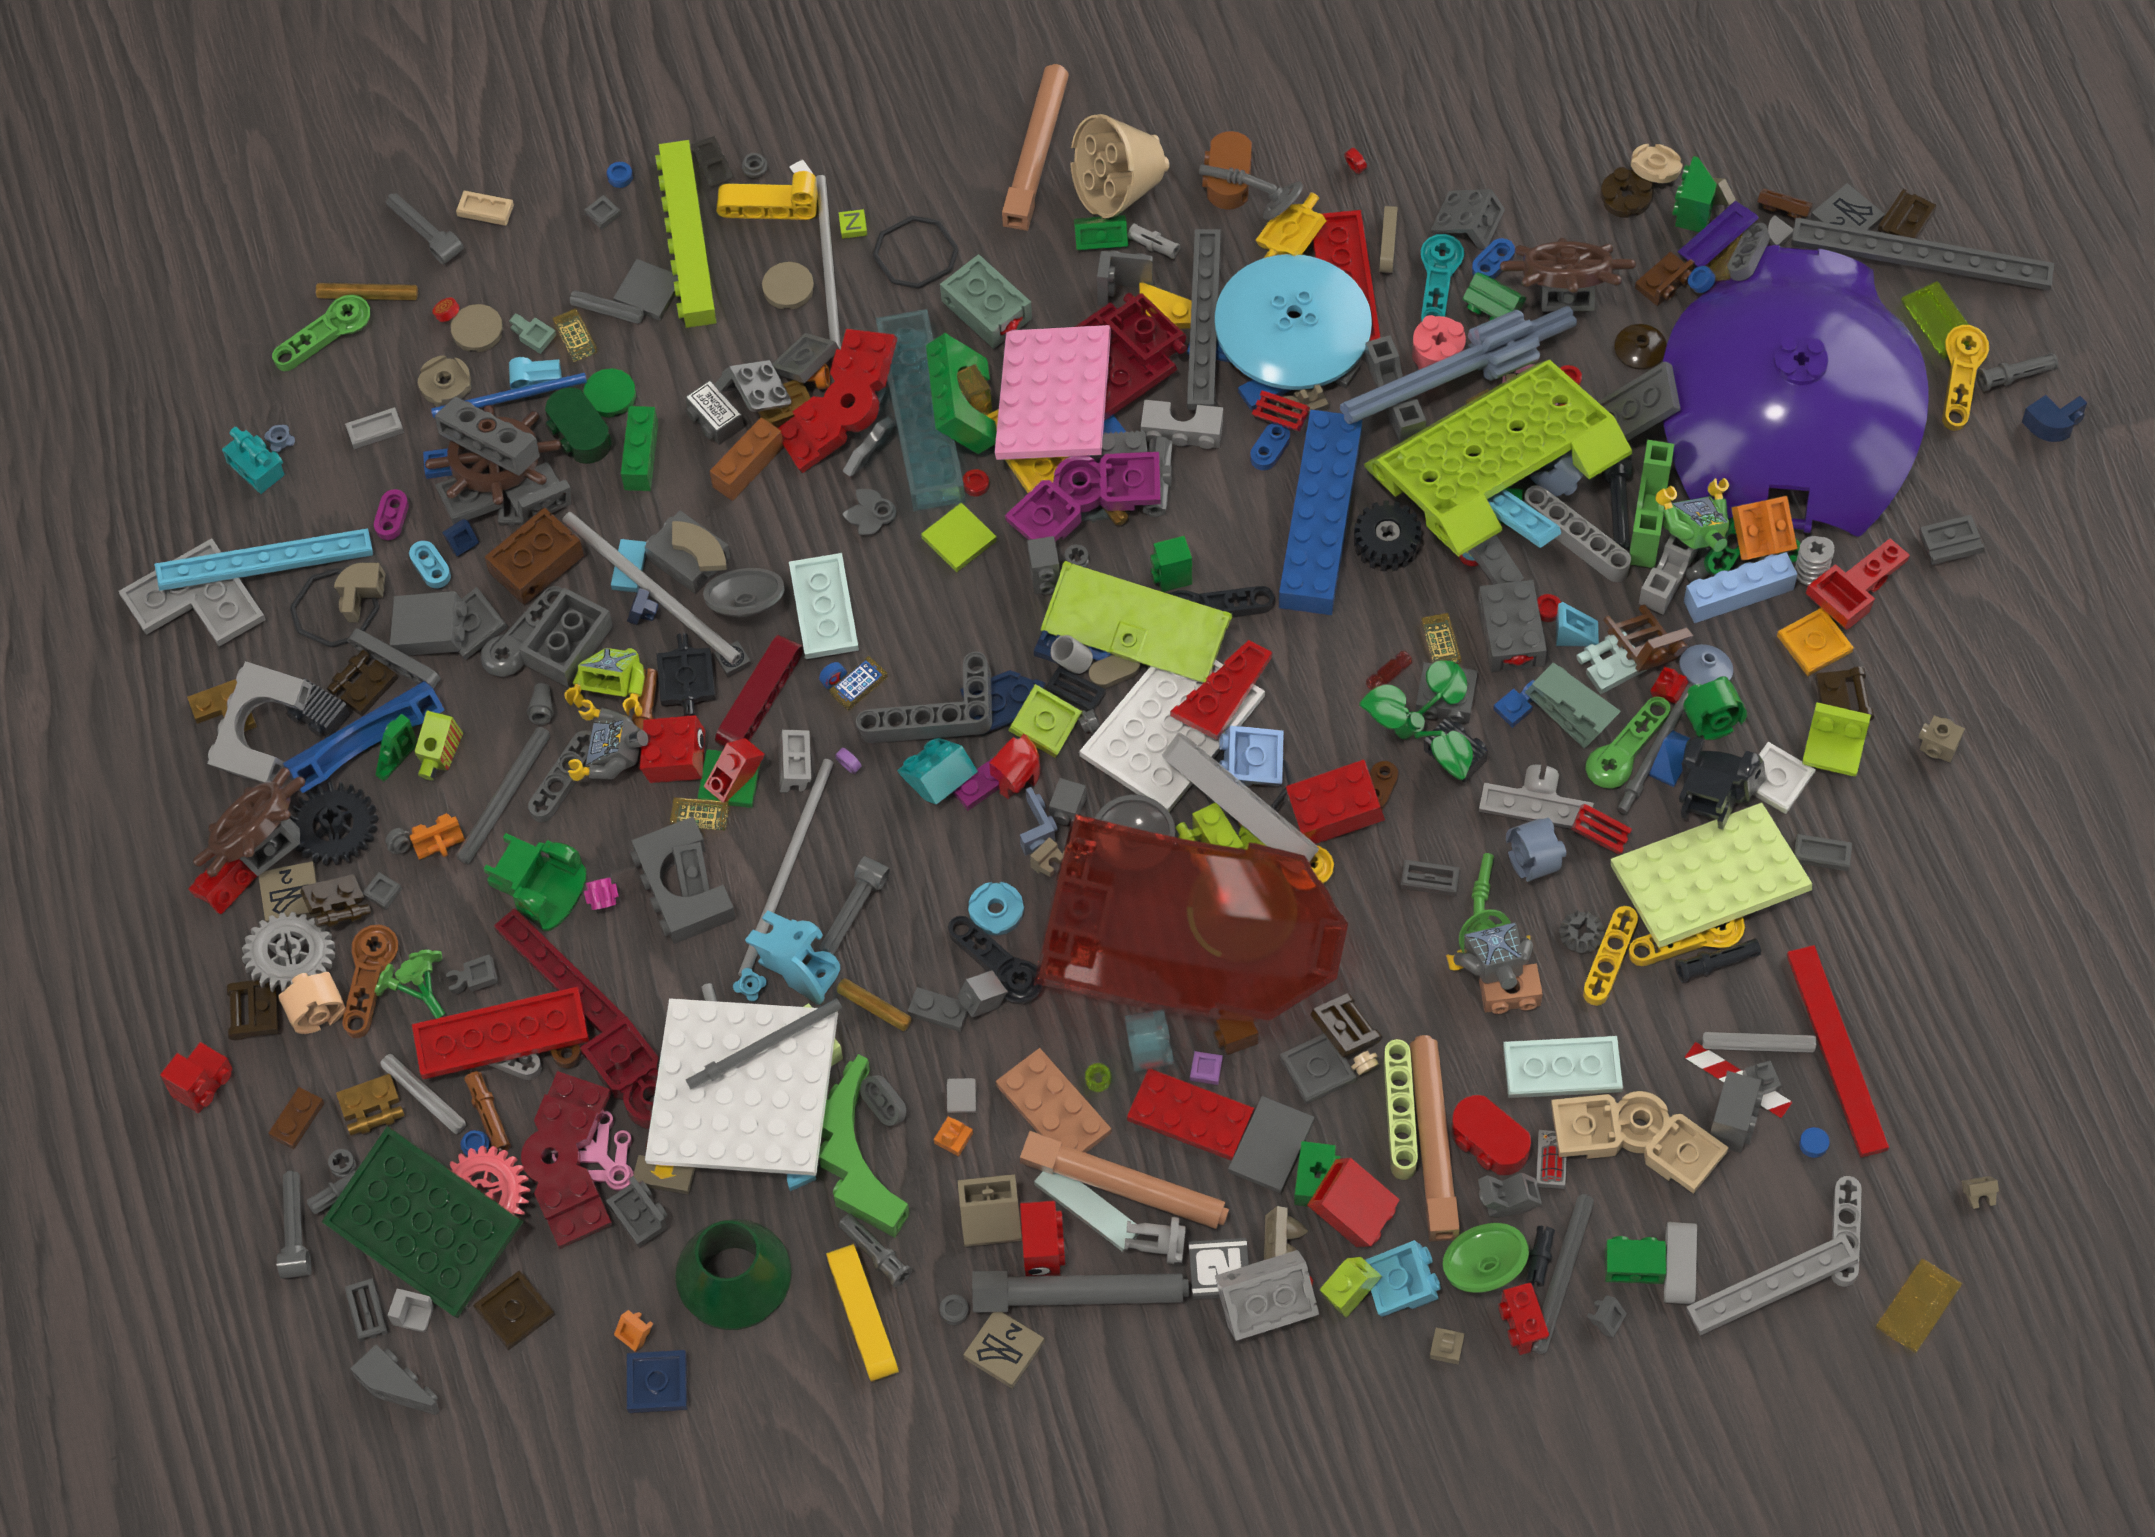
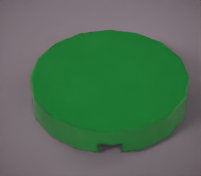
M613 368L602 369L594 373L587 380L583 389L585 396L599 415L607 418L614 417L615 414L627 412L629 406H633L636 399L635 384L630 375L622 370Z

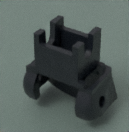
M1691 737L1686 742L1682 761L1685 784L1679 795V802L1683 803L1681 818L1687 819L1690 812L1718 819V828L1724 829L1735 802H1749L1753 794L1765 782L1764 761L1760 755L1750 751H1746L1743 757L1719 751H1701L1705 740L1699 737Z

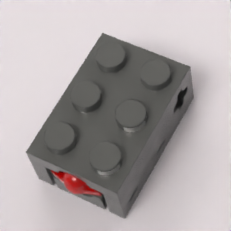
M1533 580L1480 586L1478 606L1490 671L1499 672L1500 669L1507 671L1532 668L1533 665L1535 667L1545 666L1547 649Z

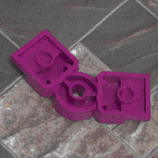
M1159 452L1105 454L1099 464L1090 456H1071L1066 458L1057 466L1053 482L1042 480L1005 515V521L1028 540L1054 536L1056 542L1059 538L1063 540L1082 522L1081 512L1093 510L1099 505L1107 511L1135 510V505L1161 504ZM1080 481H1083V482L1086 483V484H1084V485H1082V486H1077V485H1075V483L1080 482Z

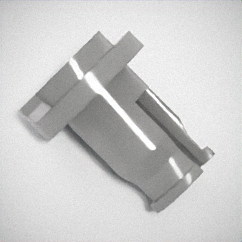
M1171 1217L1170 1226L1150 1223L1131 1224V1221H1127L1126 1233L1158 1236V1242L1125 1238L1124 1250L1134 1248L1142 1252L1167 1254L1168 1264L1182 1262L1185 1226L1179 1225V1218Z

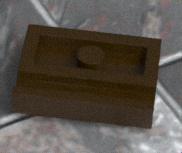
M1903 188L1880 222L1877 231L1917 239L1935 212L1936 204L1916 194L1911 195Z

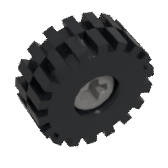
M1389 500L1383 501L1382 506H1379L1378 502L1372 503L1371 510L1368 506L1364 508L1363 515H1358L1354 528V546H1356L1355 552L1357 556L1361 555V561L1364 564L1370 561V568L1375 569L1378 565L1381 566L1380 571L1386 572V567H1391L1392 571H1397L1400 564L1402 568L1407 567L1408 560L1413 562L1416 558V553L1418 554L1420 550L1422 531L1421 523L1417 521V514L1415 512L1410 514V507L1407 505L1403 509L1400 508V502L1397 501L1394 502V505H1389ZM1389 530L1392 532V536L1383 537V532L1387 533Z

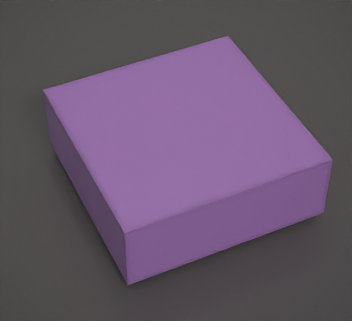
M1195 1051L1190 1081L1218 1085L1223 1055Z

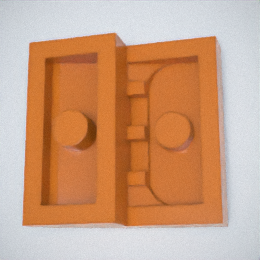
M1787 496L1731 507L1741 560L1797 549Z

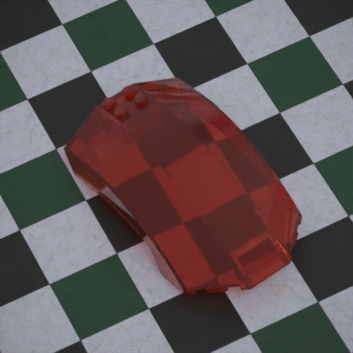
M1075 814L1070 824L1054 886L1034 983L1098 999L1169 1013L1224 1020L1269 1022L1337 979L1348 922L1343 914H1340L1332 901L1331 895L1312 870L1311 864L1305 855L1256 843H1248L1244 849L1197 842Z

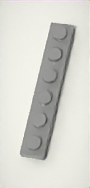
M1844 1234L1687 1306V1312L1699 1335H1703L1857 1264L1858 1257Z

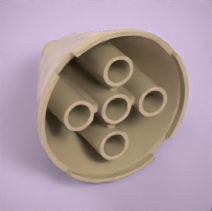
M1097 114L1085 118L1074 134L1071 148H1075V162L1070 163L1073 183L1086 209L1092 214L1102 216V218H1112L1119 215L1162 180L1164 172L1169 169V160L1164 156L1157 135H1150L1107 115Z

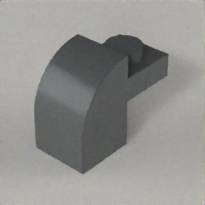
M1522 1172L1503 1181L1489 1175L1478 1179L1480 1199L1487 1207L1491 1217L1521 1214L1542 1205L1536 1178Z

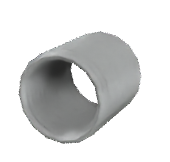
M1063 635L1058 637L1052 644L1050 652L1052 659L1070 672L1080 674L1090 667L1092 662L1091 650L1073 637Z

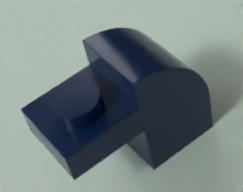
M2045 395L2025 409L2022 423L2042 440L2049 442L2064 441L2070 438L2073 427L2084 418L2087 402L2079 396L2060 409Z

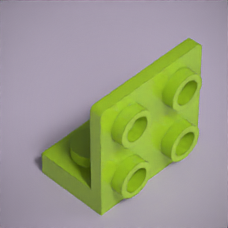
M1817 702L1802 764L1856 776L1871 715Z

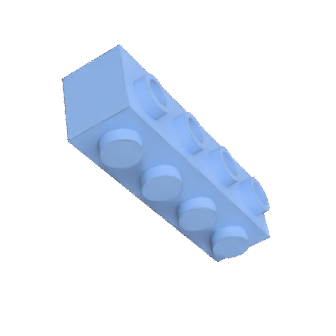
M1787 552L1779 555L1771 554L1764 558V560L1755 563H1745L1729 572L1721 571L1715 574L1714 577L1692 581L1686 587L1684 603L1693 622L1697 623L1794 590L1797 572Z

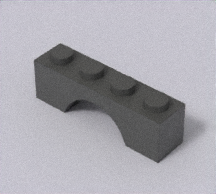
M1391 335L1365 343V362L1376 388L1403 377L1399 354ZM1409 398L1385 409L1399 443L1426 428V419L1417 399Z

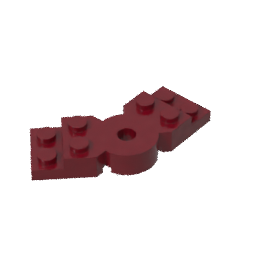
M626 1016L581 1046L580 1050L597 1072L599 1079L605 1087L611 1090L612 1096L623 1099L629 1118L636 1125L650 1129L654 1101L648 1102L646 1099L651 1095H655L660 1061L653 1049Z
M557 1071L547 1095L544 1094L534 1119L538 1131L526 1140L521 1152V1162L526 1174L537 1184L534 1194L558 1247L562 1249L613 1225L591 1174L586 1168L580 1167L581 1155L579 1149L590 1145L610 1097L611 1090ZM551 1153L558 1154V1158L554 1163H545L547 1155Z

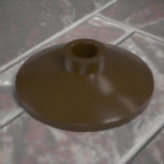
M1633 324L1625 327L1618 333L1614 344V350L1618 359L1624 365L1638 370L1650 369L1660 364L1664 359L1667 347L1663 334L1658 329L1647 324Z

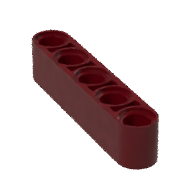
M777 635L772 640L719 726L715 736L717 744L725 747L729 742L744 738L748 741L752 739L798 664L803 653V645L780 635Z

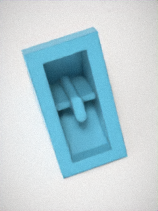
M1564 602L1559 603L1556 616V646L1597 645L1599 643L1598 621Z

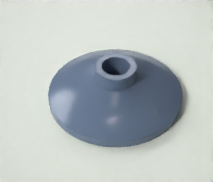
M1710 645L1691 646L1687 648L1679 660V668L1682 675L1686 676L1688 682L1693 685H1703L1721 676H1726L1730 681L1733 675V665L1729 657L1720 649Z

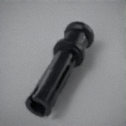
M1754 938L1708 954L1701 951L1695 957L1685 960L1681 958L1676 959V973L1682 983H1686L1690 978L1702 974L1708 976L1717 968L1760 956L1761 947L1758 940Z

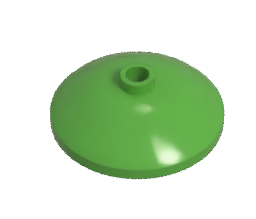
M1502 1223L1479 1225L1465 1231L1449 1245L1443 1258V1269L1449 1282L1460 1290L1467 1292L1496 1290L1511 1282L1523 1270L1529 1255L1528 1244L1523 1234L1513 1226Z

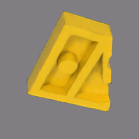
M1143 282L1139 283L1140 293H1143L1179 329L1191 328V300Z

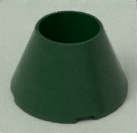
M742 1219L719 1221L700 1230L683 1248L676 1266L677 1290L684 1306L702 1323L722 1330L746 1329L766 1320V1317L783 1303L791 1283L790 1259L781 1240L768 1228ZM727 1249H744L755 1256L750 1268L733 1278H719L706 1271L711 1259L716 1254Z

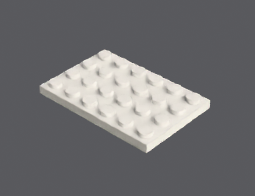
M1215 660L1211 673L1217 672L1223 664ZM1150 667L1079 751L1080 757L1136 794L1158 801L1170 812L1193 784L1162 757L1163 752L1177 733H1181L1191 739L1213 759L1220 751L1219 739L1215 740L1170 716V711L1176 705L1179 706L1186 700V696L1194 689L1197 690L1203 683ZM1254 685L1225 730L1229 726H1241L1265 697V691Z

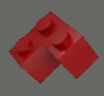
M200 1042L188 1058L177 1053L160 1076L172 1098L199 1114L203 1107H207L212 1102L214 1093L220 1085H224L229 1080L233 1069L228 1058Z

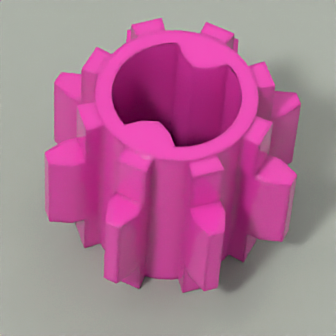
M610 878L586 883L587 890L584 891L586 904L591 903L592 910L616 905L615 897H619L616 883L612 884Z

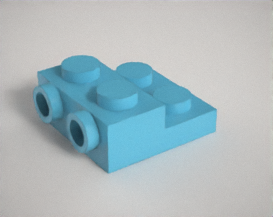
M1415 1240L1365 1260L1383 1276L1371 1289L1378 1315L1381 1317L1406 1307L1414 1309L1439 1299L1436 1291L1441 1289L1440 1282L1435 1273H1430L1428 1264L1432 1263L1431 1254L1426 1246L1422 1247Z

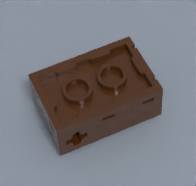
M544 507L484 558L488 572L516 599L525 605L580 560L584 554L580 539L572 534L567 527Z

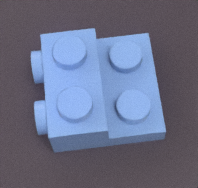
M1229 726L1225 730V734L1220 735L1219 749L1224 750V760H1220L1219 764L1245 786L1250 787L1252 784L1280 786L1282 784L1283 731Z

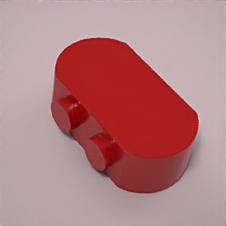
M1469 1096L1457 1104L1453 1112L1451 1132L1456 1145L1461 1150L1472 1153L1484 1169H1491L1497 1175H1511L1525 1166L1531 1145L1530 1134L1526 1129L1485 1096Z

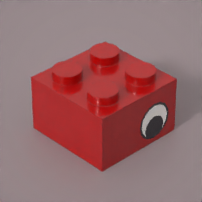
M697 716L644 720L643 731L648 736V743L646 746L641 747L640 770L649 783L702 779L706 730Z
M1055 1201L1020 1203L1025 1276H1060V1266H1065L1062 1211H1056Z

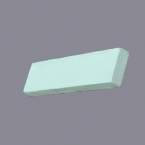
M1044 1171L1034 1181L1036 1187L1123 1253L1125 1251V1238L1136 1239L1139 1235L1126 1233L1127 1221H1131V1224L1136 1223L1082 1182L1054 1172L1052 1175Z

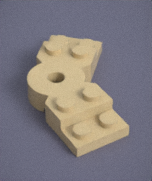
M1637 1091L1626 1094L1618 1103L1609 1094L1551 1100L1559 1157L1586 1155L1587 1159L1616 1156L1623 1147L1630 1152L1644 1153L1647 1166L1668 1181L1671 1178L1694 1194L1728 1152L1729 1147L1683 1114L1669 1117L1666 1104L1659 1097L1649 1092ZM1643 1119L1647 1125L1639 1126L1634 1120Z

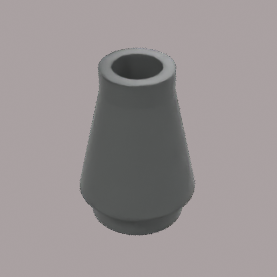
M539 683L534 686V692L527 709L529 720L534 724H547L554 715L550 686L545 683Z

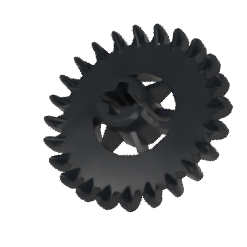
M328 782L327 791H324L320 785H317V795L307 790L308 801L302 797L298 798L302 808L292 806V810L297 816L290 815V819L300 828V844L295 847V850L302 852L303 858L311 857L313 863H317L322 859L323 865H328L330 860H333L335 865H339L340 859L347 863L350 861V855L356 858L359 857V849L363 851L368 849L365 842L374 841L371 833L378 831L375 825L379 820L375 814L377 809L374 804L370 805L372 802L370 796H366L363 799L364 792L362 789H359L355 794V788L353 784H350L348 790L345 791L343 783L339 782L337 790H334L332 783ZM350 817H353L352 828L346 824V820ZM315 821L320 823V828L316 833L314 832ZM331 824H332V828H333L334 833H335V839H334L333 831H332V829H331ZM345 832L349 833L343 839H340V837L343 836ZM325 835L329 838V841L320 838Z

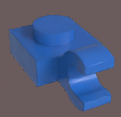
M1534 680L1530 681L1520 694L1515 689H1512L1494 705V711L1512 728L1532 712L1533 706L1529 703L1533 700L1525 691L1535 682Z

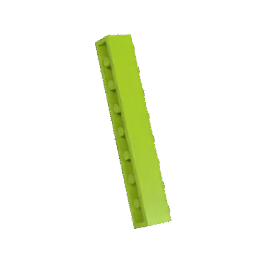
M689 140L659 144L660 155H655L657 170L663 171V175L658 176L660 190L666 191V196L661 197L663 211L669 212V217L664 218L666 232L672 233V238L667 240L669 253L675 254V260L670 261L673 276L678 275V281L674 282L676 297L681 296V303H677L679 319L684 318L686 328L716 324Z

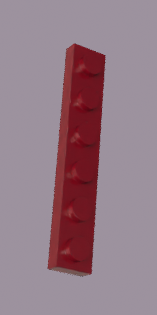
M515 908L494 925L495 931L557 991L573 987L579 988L585 1019L600 1033L626 1017Z

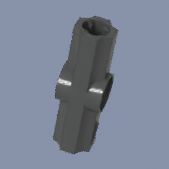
M1166 437L1150 439L1149 452H1159L1161 491V504L1143 505V513L1148 514L1150 517L1165 515L1167 510L1168 489H1171L1172 481L1171 457L1173 441L1168 440Z

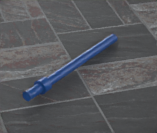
M580 373L465 400V402H471L475 407L481 408L487 405L587 383L585 373ZM444 406L431 408L433 418Z

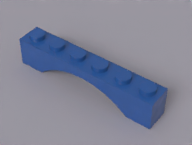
M424 681L282 764L290 770L292 781L296 777H303L305 779V785L299 789L304 793L326 780L334 771L355 755L381 741L387 725L392 720H396L400 714L410 719L413 727L423 723L426 711L441 713L444 711V708L433 688Z

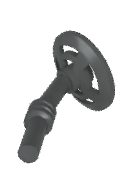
M1201 164L1199 168V174L1225 179L1228 183L1233 182V184L1238 182V185L1244 183L1269 193L1270 201L1263 212V218L1266 221L1284 212L1297 199L1303 189V184L1300 181L1281 188L1245 173V170L1235 169L1234 171V168L1228 170Z

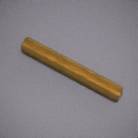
M318 283L316 285L317 298L338 299L345 295H356L363 299L416 300L418 298V288L416 285Z

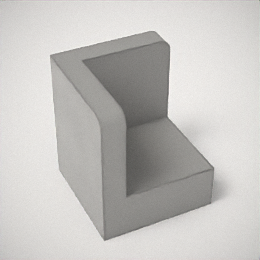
M397 1289L388 1312V1317L394 1326L424 1333L427 1330L434 1304L429 1296Z

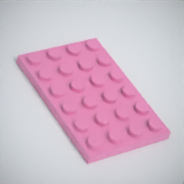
M1110 325L1013 330L1006 332L995 445L996 460L1102 454L1111 339Z

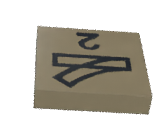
M313 861L267 870L259 875L264 917L267 923L269 922V916L273 915L277 919L280 913H285L286 917H289L291 912H295L298 918L301 914H306L307 918L321 915V912L309 914L300 893L302 886L317 883Z
M993 1312L963 1354V1357L971 1364L1013 1389L1045 1340L1042 1336L1003 1312Z

